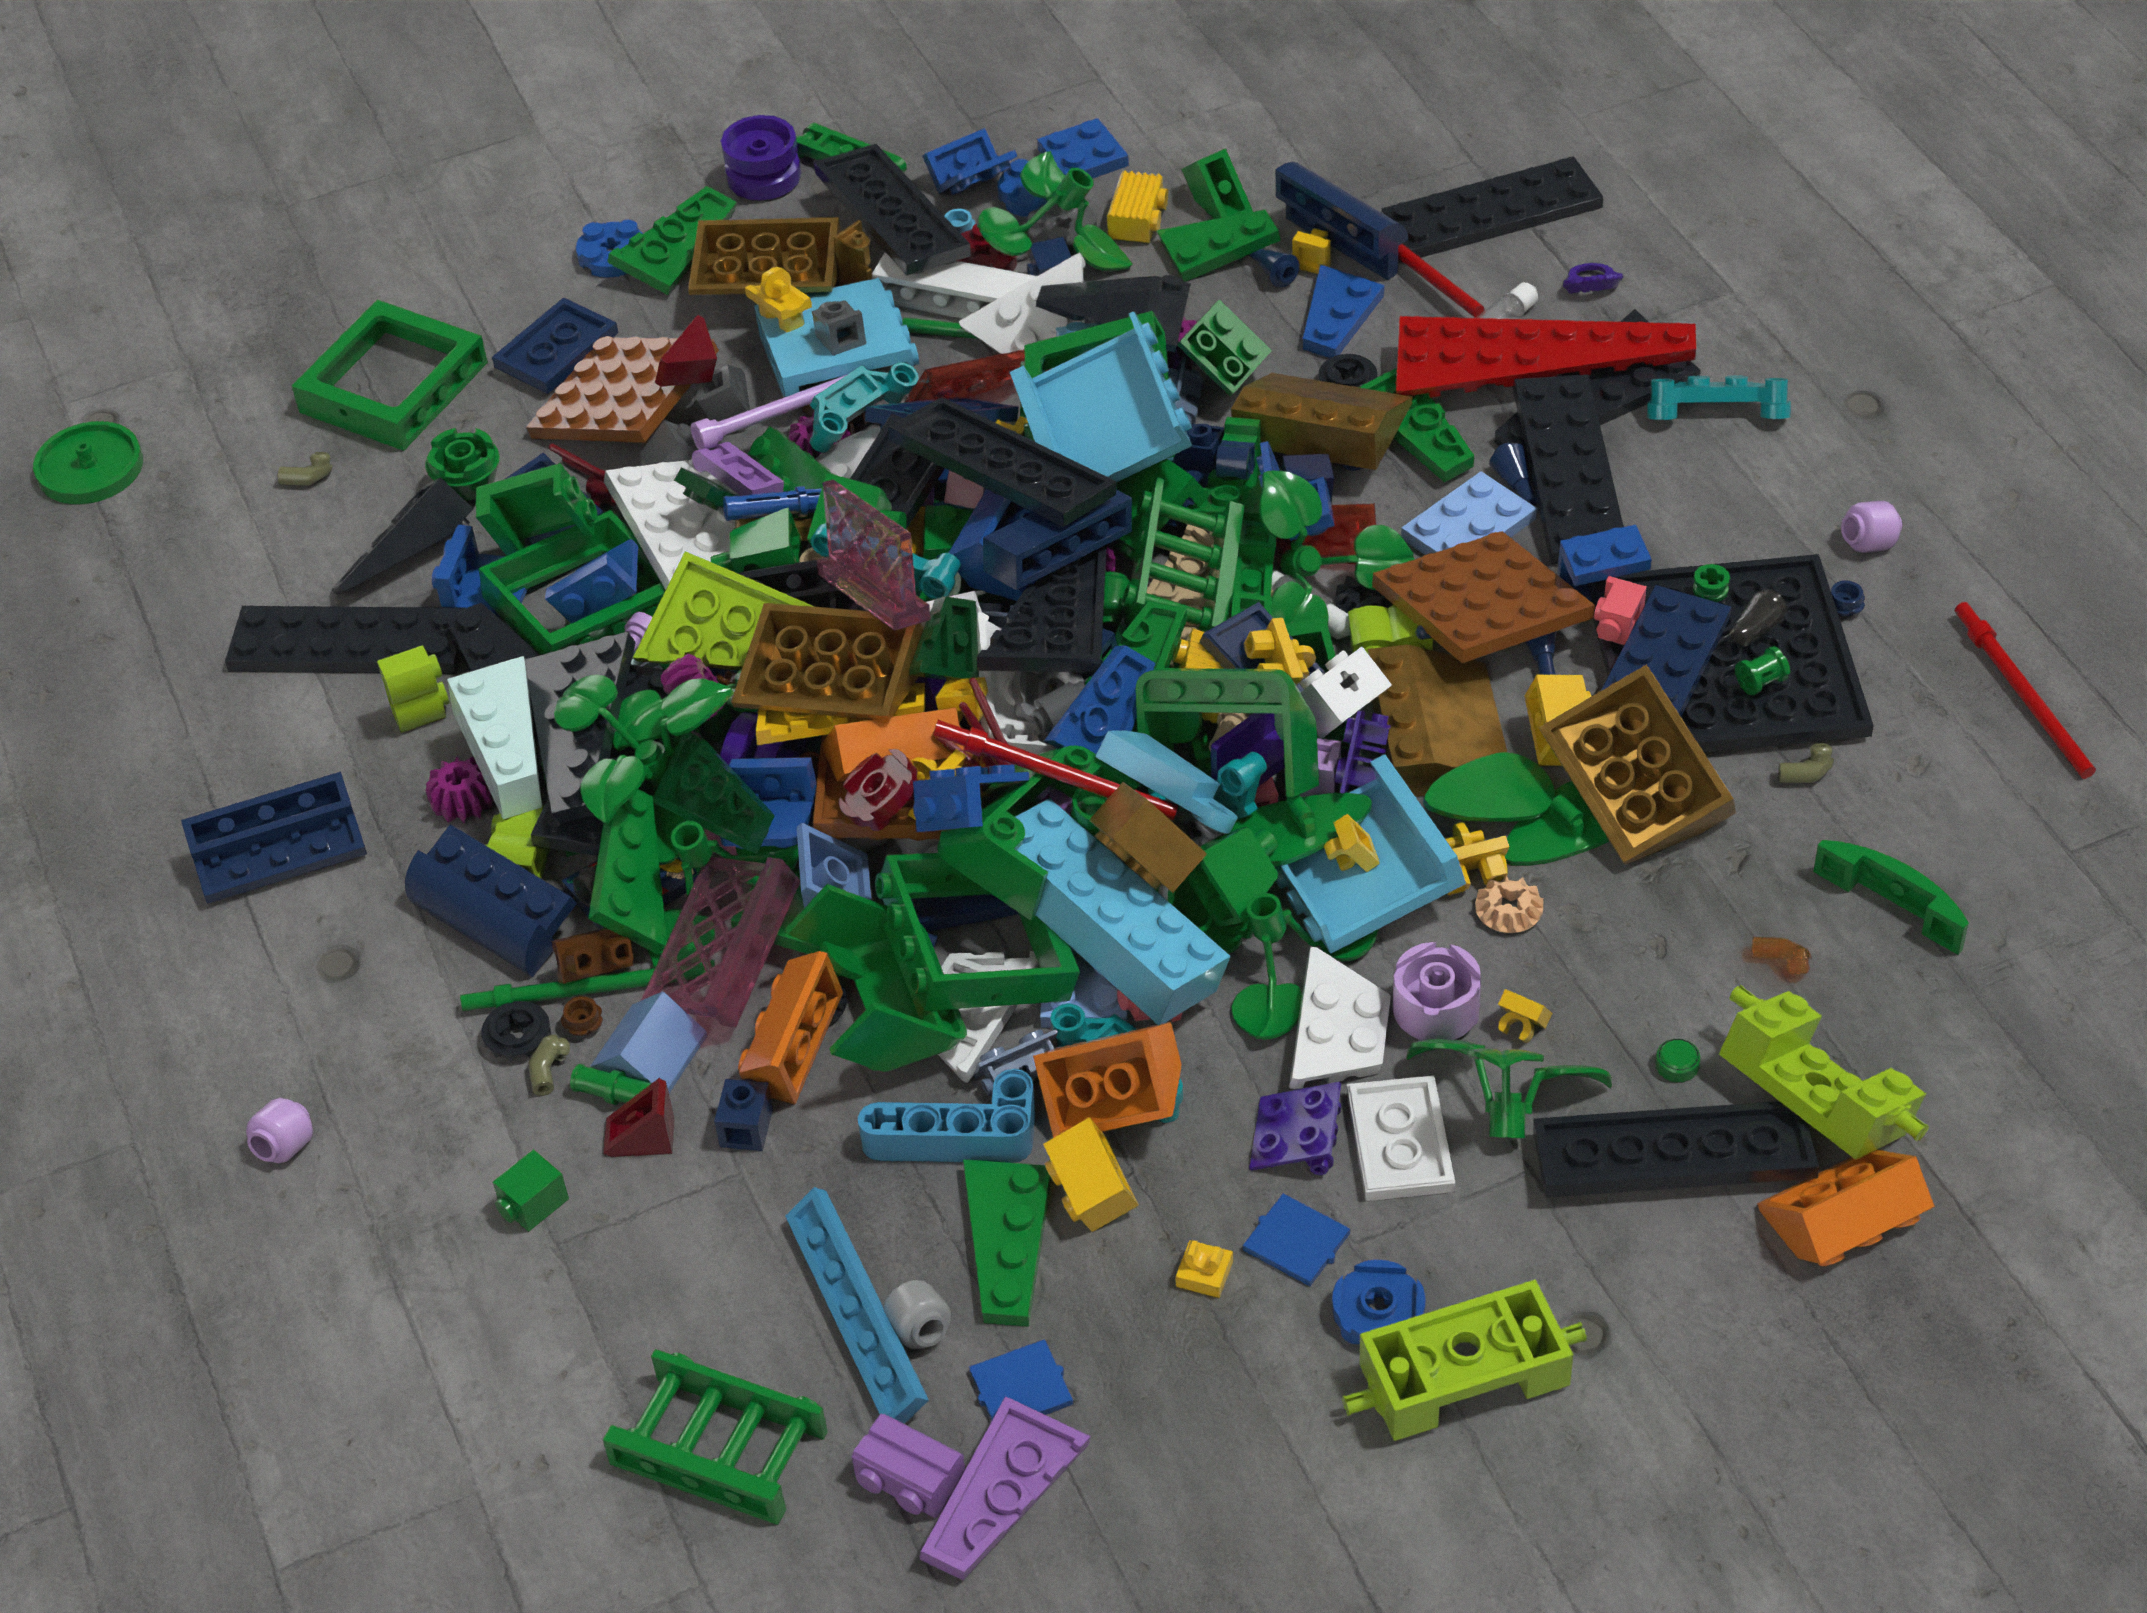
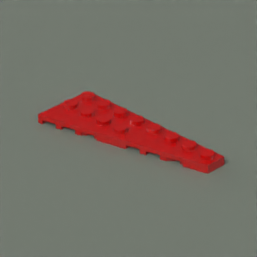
M1399 316L1396 394L1410 396L1428 393L1429 398L1440 397L1441 391L1463 388L1464 392L1468 393L1475 392L1486 384L1495 383L1496 386L1510 387L1514 385V379L1556 377L1557 374L1577 371L1579 375H1591V369L1613 366L1614 371L1627 370L1628 366L1639 362H1644L1645 364L1652 363L1653 366L1695 360L1696 324Z

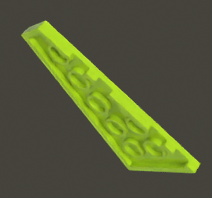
M685 551L633 658L638 662L671 664L679 657L682 658L689 653L700 658L706 667L740 670L743 668L764 603L814 606Z

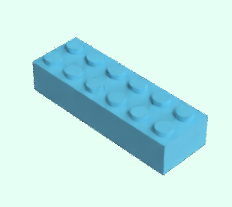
M1049 798L1015 816L1025 827L1024 841L1017 851L1048 871L1036 916L1157 1025L1166 1023L1217 991L1231 956L1052 799Z

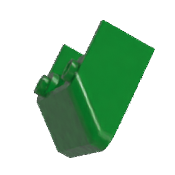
M1157 668L1145 672L1139 677L1135 688L1138 733L1149 735L1174 752V743H1187L1194 740L1200 734L1202 729V712L1274 713L1276 732L1280 739L1284 741L1286 797H1295L1319 786L1316 718L1294 681L1286 672L1279 669ZM1140 783L1141 792L1150 793L1154 791Z
M1072 745L1037 754L1118 784L1124 782L1132 789L1139 791L1140 783L1096 758V754L1085 747ZM1015 765V772H1029V781L992 784L980 795L983 825L981 827L942 830L937 851L941 859L1029 920H1032L1037 913L1048 871L1017 851L1024 841L1025 827L1015 816L1036 806L1054 788L1073 798L1078 787Z
M826 884L785 928L787 935L820 947L821 952L827 953L836 976H844L855 981L866 1009L829 1048L831 1055L866 1066L873 1071L889 1072L952 1050L967 1036V1029L959 1009L923 1010L918 994H914L911 990L910 972L907 964L902 962L899 957L898 939L895 931L890 930L888 927L885 905ZM920 923L938 973L942 975L944 972L929 935Z

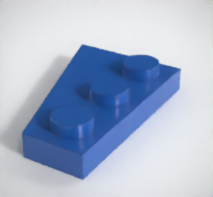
M1320 264L1303 336V350L1327 358L1340 355L1384 297V285Z
M1126 645L1115 646L1044 741L1057 749L1077 745L1097 754L1108 731H1132L1137 717L1136 683L1142 674L1154 669L1155 662Z

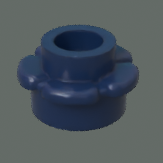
M1844 580L1832 586L1831 593L1839 616H1852L1864 609L1865 603L1863 601L1865 596L1859 584Z

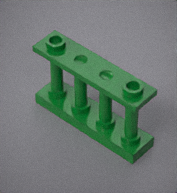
M1157 477L1149 491L1143 490L1137 505V513L1142 515L1131 584L1129 583L1126 586L1121 603L1123 607H1126L1124 624L1130 625L1148 601L1186 607L1188 617L1186 622L1196 625L1197 630L1207 632L1229 619L1245 505L1230 501L1222 514L1217 513L1215 516L1164 501L1161 500L1164 479ZM1160 515L1210 531V536L1214 537V544L1208 547L1157 531L1158 516ZM1154 546L1205 562V566L1210 568L1209 575L1203 578L1152 562ZM1149 577L1201 593V598L1205 599V606L1200 610L1146 593Z
M655 1349L651 1359L657 1381L660 1384L634 1428L626 1430L611 1424L603 1438L609 1464L779 1525L787 1509L782 1487L777 1482L804 1433L823 1440L826 1437L828 1431L823 1407L810 1398L804 1396L795 1398L697 1364L684 1354L676 1352L669 1354ZM678 1389L701 1396L702 1398L676 1443L668 1445L651 1439L654 1430ZM720 1403L743 1411L718 1458L710 1460L693 1454V1450ZM761 1418L786 1426L761 1473L751 1475L735 1468Z

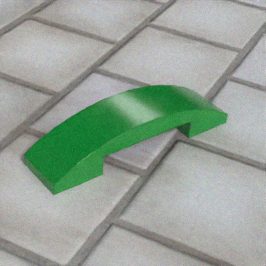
M1242 521L1229 618L1258 602L1272 615L1273 597H1271L1276 537L1265 529L1262 522Z
M1822 840L1818 844L1814 873L1847 892H1850L1857 883L1862 884L1923 919L1922 935L1957 955L1962 952L1969 922L1957 904L1933 881L1909 865L1863 846L1831 840Z

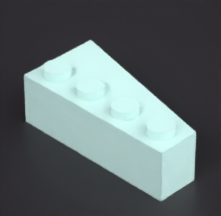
M524 656L447 679L453 714L503 820L541 808L542 800Z

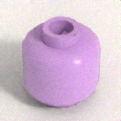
M1880 500L1860 502L1851 506L1841 524L1844 540L1856 552L1862 553L1885 551L1892 548L1898 541L1902 530V520L1895 507L1887 501Z
M277 1098L268 1102L248 1121L246 1128L247 1143L251 1152L262 1161L274 1163L289 1161L311 1140L313 1133L311 1119L306 1108L297 1102L284 1098Z

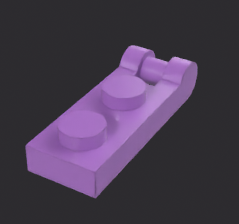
M730 442L718 444L713 450L703 448L692 453V462L698 472L707 471L740 496L783 492V480Z

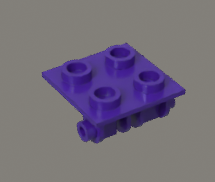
M1360 710L1357 711L1356 718L1348 717L1343 742L1350 743L1347 758L1342 757L1339 759L1335 782L1342 784L1340 793L1348 792L1350 784L1356 785L1359 788L1376 779L1372 767L1358 764V761L1371 763L1374 760L1360 756V751L1365 749L1379 753L1386 752V749L1364 745L1362 742L1368 741L1386 745L1389 729L1391 728V725L1387 724L1389 716L1373 713L1371 721L1364 719L1366 711Z
M1334 1082L1260 1097L1249 1169L1253 1171L1305 1161L1310 1166V1171L1313 1174H1327L1334 1163L1331 1154L1332 1147L1337 1142L1338 1125L1336 1124L1337 1115L1341 1112V1104L1339 1102L1341 1083Z

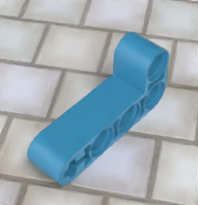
M1008 1069L1001 1072L995 1078L993 1084L992 1104L871 1103L859 1112L857 1118L862 1150L867 1157L878 1161L963 1162V1159L1008 1163L1020 1162L1030 1155L1033 1148L1036 1112L1033 1082L1030 1075L1023 1070Z

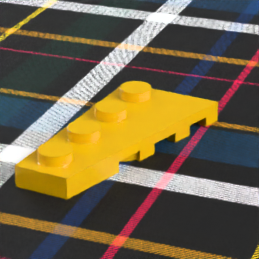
M914 683L893 717L925 712V683ZM759 709L756 740L757 745L827 735L835 725L874 719Z

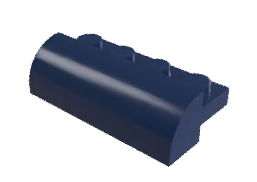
M1288 162L1275 169L1276 198L1286 203V219L1309 233L1314 228L1327 231L1328 236L1326 239L1331 240L1333 248L1387 281L1398 274V246L1408 240V233L1403 225L1297 162Z
M341 771L181 820L207 904L367 854Z
M451 824L427 855L420 850L416 852L405 877V892L408 899L414 905L532 978L553 951L551 941H554L552 936L577 904L569 895Z

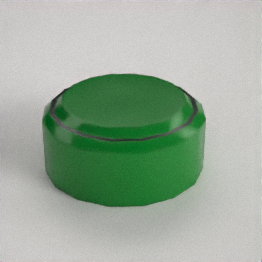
M1684 1039L1667 1040L1659 1046L1656 1052V1069L1659 1075L1666 1080L1681 1083L1689 1081L1699 1071L1700 1052L1690 1041Z

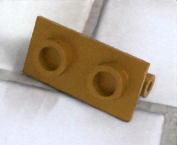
M857 220L833 237L839 286L872 279V269L867 266L871 263L869 252L870 239L862 231V222Z

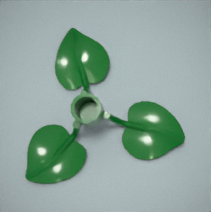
M1051 151L1032 158L1020 173L1021 182L1026 190L1035 197L1046 198L1047 203L1027 223L1019 226L1018 221L1012 214L996 207L983 210L977 220V227L980 233L992 247L1007 255L1019 256L1027 253L1032 246L1031 240L1024 232H1027L1052 206L1057 204L1067 211L1078 208L1074 228L1078 235L1072 242L1077 253L1080 252L1085 262L1091 267L1103 271L1129 269L1133 265L1120 247L1102 229L1092 224L1082 226L1084 212L1089 205V202L1084 198L1094 185L1093 179L1086 171L1080 168H1071L1065 176L1057 166Z
M1266 471L1262 474L1259 512L1265 529L1271 535L1281 539H1290L1299 533L1296 541L1291 542L1292 548L1286 550L1281 557V569L1292 581L1280 585L1272 595L1271 616L1273 618H1283L1285 624L1326 618L1328 625V609L1324 600L1319 596L1310 595L1312 586L1303 578L1316 574L1320 566L1356 563L1354 574L1357 583L1364 588L1376 590L1372 587L1373 573L1390 568L1395 564L1414 560L1413 552L1401 535L1386 525H1371L1364 528L1354 541L1356 555L1321 558L1319 552L1314 547L1302 545L1308 534L1305 526L1317 523L1322 515L1321 499L1316 489L1302 477L1290 472Z
M659 663L663 670L670 666L669 664ZM742 668L736 673V684L727 685L733 692H735ZM644 690L636 692L622 701L618 722L639 744L662 737L660 723L666 716L663 714L661 707L665 698L661 699L660 695L654 690ZM732 695L727 700L724 708L717 712L718 714L699 726L701 735L708 742L721 741L725 739L731 727L730 720L733 718L731 709L739 712H754L759 709L733 707L731 703ZM615 731L613 744L619 753L630 747V745Z
M590 675L574 682L556 704L554 717L557 724L566 731L574 732L590 726L600 714L635 751V757L620 755L617 761L603 759L592 766L585 774L581 783V795L590 812L601 822L609 825L617 810L635 794L644 779L648 780L653 787L658 788L671 761V755L675 752V748L671 744L669 732L674 736H679L699 727L734 694L730 687L707 679H692L680 684L670 692L662 703L661 710L666 716L660 723L664 745L653 740L644 741L639 745L605 708L615 700L618 694L617 687L611 679L603 675Z
M653 803L659 864H670L678 857L680 858L685 876L689 909L687 913L681 909L664 911L667 948L658 954L648 950L654 968L695 963L702 959L712 947L715 938V926L709 917L696 915L697 905L692 869L705 866L709 862L712 853L715 852L729 863L739 864L738 874L744 883L758 888L771 887L787 878L799 861L798 844L788 848L761 846L757 854L735 847L738 855H732L719 846L717 840H708L704 828L699 823L689 821Z
M1262 893L1254 896L1248 902V917L1243 922L1217 927L1215 922L1212 921L1209 929L1204 933L1226 953L1237 950L1243 938L1251 939L1253 934L1258 940L1263 942L1268 985L1253 984L1239 992L1233 1001L1232 1014L1241 1030L1255 1039L1268 1040L1289 1032L1299 1020L1302 991L1296 984L1292 983L1277 985L1271 945L1283 937L1286 931V924L1309 946L1317 947L1320 945V950L1341 962L1352 961L1365 955L1374 945L1379 929L1330 954L1321 939L1314 942L1311 936L1292 918L1290 910H1282L1277 896L1270 893Z
M1426 1039L1413 1042L1407 1050V1060L1418 1054L1438 1049H1452L1474 1059L1485 1098V1112H1490L1489 1137L1525 1138L1526 1114H1532V1104L1540 1083L1544 1080L1562 1075H1571L1594 1079L1610 1089L1612 1086L1610 1073L1593 1066L1557 1065L1534 1068V1076L1525 1101L1521 1102L1522 1093H1510V1065L1520 1061L1543 1062L1544 1055L1515 1049L1500 1052L1497 1049H1487L1484 1045L1445 1039ZM1483 1059L1502 1069V1092H1495V1101L1493 1100Z

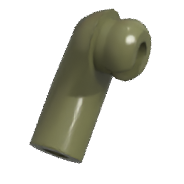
M314 452L310 456L311 465L280 466L278 470L279 484L299 486L314 484L328 476L332 471L333 465L330 464L331 456L327 452Z
M1816 743L1810 747L1811 755L1803 763H1779V783H1814L1818 781L1833 766L1834 759L1831 757L1832 747L1828 744Z
M556 1034L544 1037L528 1062L532 1090L538 1096L548 1095L554 1090L551 1065L554 1059L563 1061L566 1059V1055L570 1053L569 1041L565 1038H558Z

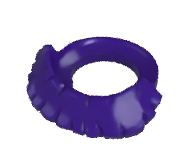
M1585 263L1570 269L1567 279L1563 282V287L1570 294L1581 291L1586 293L1616 289L1624 276L1622 273L1615 272L1607 265ZM1586 270H1598L1605 273L1604 275L1580 277L1577 275L1579 272Z

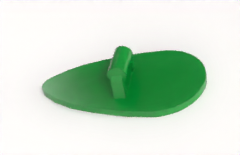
M1500 752L1477 758L1442 775L1430 786L1423 798V804L1429 811L1450 818L1465 821L1513 822L1535 819L1544 815L1549 810L1550 803L1555 797V790L1550 777L1538 764L1518 754Z
M1572 781L1563 784L1555 790V797L1550 803L1549 810L1544 815L1535 819L1521 820L1513 827L1507 837L1509 849L1505 856L1507 864L1513 866L1547 864L1595 849L1609 842V839Z
M1326 793L1305 797L1297 795L1295 797H1288L1285 801L1258 807L1250 815L1238 819L1232 830L1248 827L1254 835L1261 829L1269 831L1276 838L1278 848L1268 857L1274 866L1286 865L1318 852L1324 848V845L1329 840L1338 837L1334 822L1344 815L1348 814L1354 821L1360 824L1371 811L1372 800L1366 795L1354 793Z

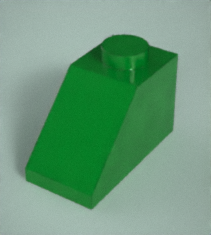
M1226 148L1181 169L1195 202L1213 219L1253 212Z

